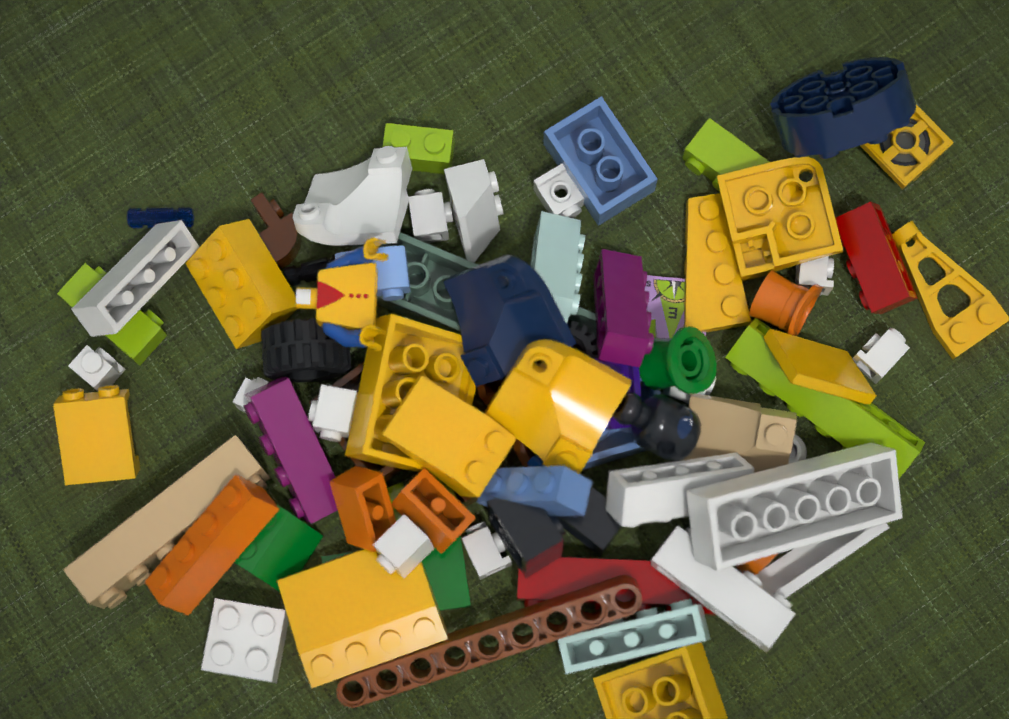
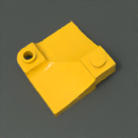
M792 157L717 175L742 281L766 276L772 270L777 272L798 264L843 252L822 166L817 160L811 157ZM802 172H810L813 175L812 179L808 182L800 180L799 176Z
M538 340L528 344L522 351L484 414L492 418L543 460L544 466H565L580 474L592 456V452L609 420L630 388L631 379L565 344L553 340ZM543 360L544 362L538 366L534 361Z

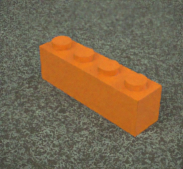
M235 474L144 581L158 603L189 616L277 513L279 507L263 487Z

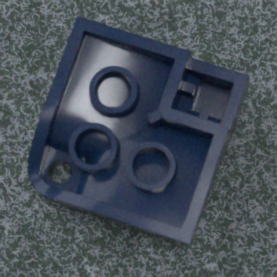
M507 255L450 276L443 281L454 305L461 329L464 353L460 357L476 387L501 379L507 375L525 347L534 341L553 340L569 347L576 344L544 280L534 268L514 256Z

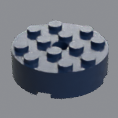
M887 57L848 61L842 63L843 70L824 75L823 69L800 78L782 89L772 99L770 105L783 149L794 154L796 158L819 155L820 159H828L836 156L840 151L866 143L878 144L888 139V133L908 125L911 116L916 110V103L903 62Z

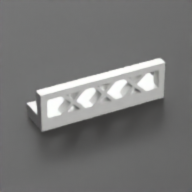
M887 523L795 548L755 576L763 583L761 588L771 596L777 593L786 598L887 530L889 526Z

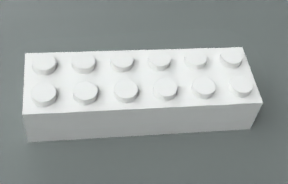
M872 442L686 491L695 561L716 571L902 519L896 450Z

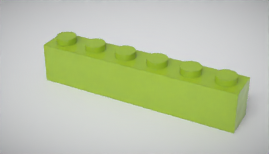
M755 318L725 357L731 362L732 368L742 375L751 376L759 382V387L770 396H778L787 403L786 406L791 412H796V415L799 417H806L815 424L814 427L820 434L827 438L833 437L843 445V449L870 442L895 449L899 479L920 454L925 442L873 403L870 405L791 384L764 341L763 337L771 328Z

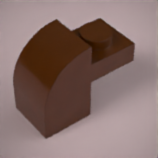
M260 193L251 199L254 209L267 226V229L259 233L279 269L282 270L296 258L301 246V235L296 231L293 213L291 212L285 216L274 199L268 202L263 193Z

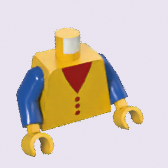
M370 238L365 242L364 246L352 250L328 263L325 269L318 271L317 288L297 287L296 308L316 309L318 326L322 327L324 334L344 347L367 346L376 351L382 349V345L374 342L375 336L385 334V331L376 327L378 268L376 263L371 262L373 260L385 262L388 259V254L377 253L378 247L386 244L385 240Z

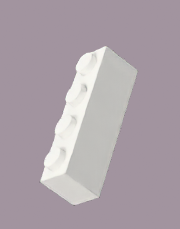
M182 220L156 224L71 310L91 337L117 334L199 249V245Z
M736 452L609 471L606 511L621 527H636L641 523L654 521L668 522L673 518L689 516L687 490L754 473V468Z
M677 526L651 561L652 567L766 653L795 615L790 610L792 604L777 593L771 596L761 588L763 583L752 573L745 571L742 574L733 566L716 571L695 561L692 533L689 527L683 530Z

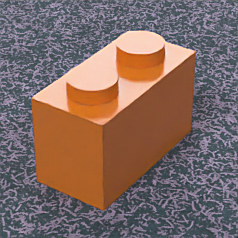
M354 466L329 481L347 544L375 552L376 549L373 544L396 523V518L383 473Z
M425 468L401 490L391 503L402 516L405 515L429 537L432 545L441 554L476 519Z

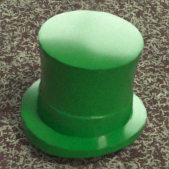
M687 326L677 330L672 338H654L651 353L644 355L639 372L643 382L653 390L675 386L683 393L697 394L705 391L712 385L717 373V361L713 348L706 336L699 329Z

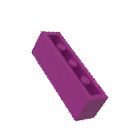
M606 249L601 250L593 275L598 360L640 367L644 355L651 353L654 335L649 333L652 315L651 312H647L649 291H645L647 271H643L642 256Z
M282 376L245 394L248 404L244 405L245 412L252 424L258 423L263 433L259 437V441L267 456L273 454L278 465V467L274 468L275 475L283 488L288 486L293 496L289 500V504L298 519L303 517L306 522L312 524L338 511L329 481L336 477L289 378Z

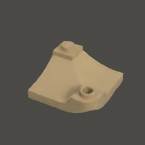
M690 394L688 408L699 416L701 434L694 450L683 460L737 452L754 468V473L788 464L797 422L796 412L763 408L759 403Z

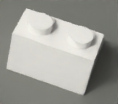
M484 159L444 169L452 211L466 260L473 263L499 232L498 216L503 215L500 197L493 194L499 191L495 172H488Z

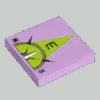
M647 275L645 291H649L647 312H651V320L656 319L657 338H672L674 333L684 326L685 279Z

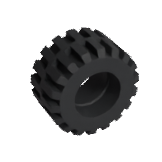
M316 318L276 323L261 332L263 370L267 378L275 380L283 376L289 378L292 383L315 382L336 378L351 370L350 347H344L324 334L322 327L318 326Z

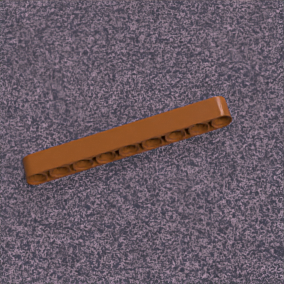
M620 575L448 633V639L340 678L336 691L337 698L347 707H360L632 615L638 611L642 604L640 585L632 576ZM628 588L634 591L635 595L631 600L622 602L615 597L619 590ZM588 600H595L601 605L595 613H587L582 610L581 606ZM553 612H562L567 619L563 623L555 625L550 623L547 617ZM520 623H525L531 626L533 631L527 636H520L514 632L513 628ZM485 635H493L499 642L494 647H485L479 640ZM456 646L460 647L465 654L461 658L454 659L447 655L446 650ZM417 658H424L429 661L431 666L426 670H419L414 667L412 661ZM389 669L396 674L397 678L393 681H385L380 677L379 672ZM357 681L362 685L363 690L356 693L351 692L347 689L345 683Z

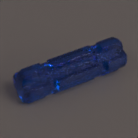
M179 207L178 211H175L174 208H146V211H142L141 208H130L127 211V224L130 228H143L144 225L148 226V228H153L156 224L182 220L186 227L194 225V211L190 207Z

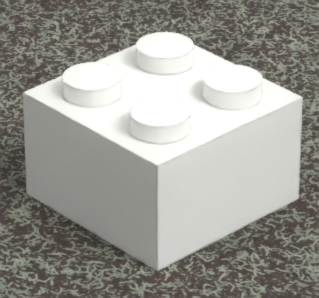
M215 598L201 670L277 683L289 623L286 610Z

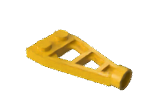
M913 221L908 222L892 234L932 333L952 360L1009 321V316L992 293L925 238ZM913 239L914 245L908 247L906 243ZM925 258H932L945 272V277L934 285H928L918 269L919 262ZM946 285L957 286L970 299L969 306L954 317H948L943 313L937 299L939 290Z

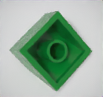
M278 506L279 510L234 563L280 592L277 580L302 571L324 536Z

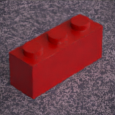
M869 202L835 218L842 248L845 247L849 259L846 260L847 268L854 279L858 278L862 288L859 291V297L866 310L870 309L871 313L881 315L918 299L879 204Z

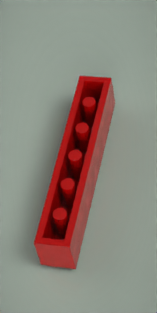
M560 557L527 578L524 577L518 567L517 601H524V607L620 575L632 576L640 585L642 604L637 612L651 609L652 607H666V612L672 611L670 604L689 599L692 600L693 605L701 604L652 567L651 561ZM624 588L619 590L615 597L619 601L627 602L634 597L635 593L631 589ZM588 600L583 603L595 604V610L597 611L601 607L600 603L595 600ZM702 605L705 615H716Z

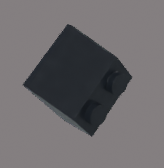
M492 498L488 501V520L525 578L562 557L563 543H565L562 536L566 533L556 516L550 518L545 509L498 498Z

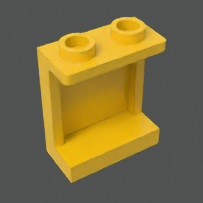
M107 385L98 388V392L84 393V389L81 388L63 391V395L57 398L53 406L65 485L135 479L141 468L139 456H135L127 402L130 397L129 389L119 390L118 385Z

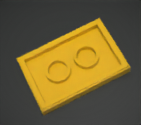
M769 329L763 337L791 384L869 405L877 396L848 351L774 329Z

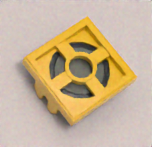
M916 104V110L911 116L908 125L888 133V139L878 144L866 143L860 146L903 190L909 183L915 181L924 171L928 170L938 157L950 148L954 142Z

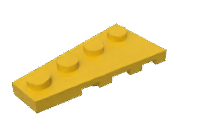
M721 193L688 198L686 202L685 312L683 327L690 326L699 329L701 332H712L749 325L751 317L749 316L748 304Z

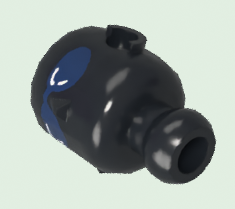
M626 392L613 414L614 419L618 423L625 426L631 425V435L637 445L670 462L683 460L690 455L700 438L701 421L697 413L661 394H655L642 402L639 395L633 392Z

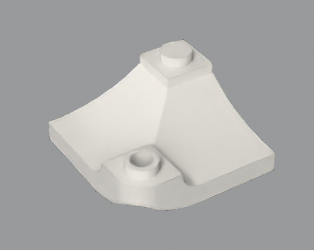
M385 146L373 150L371 158L356 166L331 173L315 174L305 203L297 204L293 213L296 231L313 242L325 245H364L370 238L385 240L386 243H397L409 202L406 189L412 172V166L407 147Z

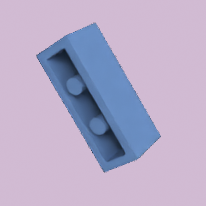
M565 466L498 468L478 498L477 503L488 508V501L492 498H498L545 509L548 516H584L592 481Z

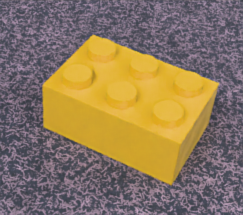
M250 219L219 226L185 263L236 349L261 342V332L276 323L286 321L297 310L295 293Z

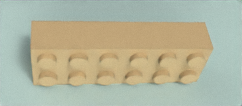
M234 435L63 569V571L89 604L105 609L107 606L112 609L127 598L125 592L135 584L138 587L145 584L144 581L235 474L264 489L267 487L265 482L270 477L241 440Z

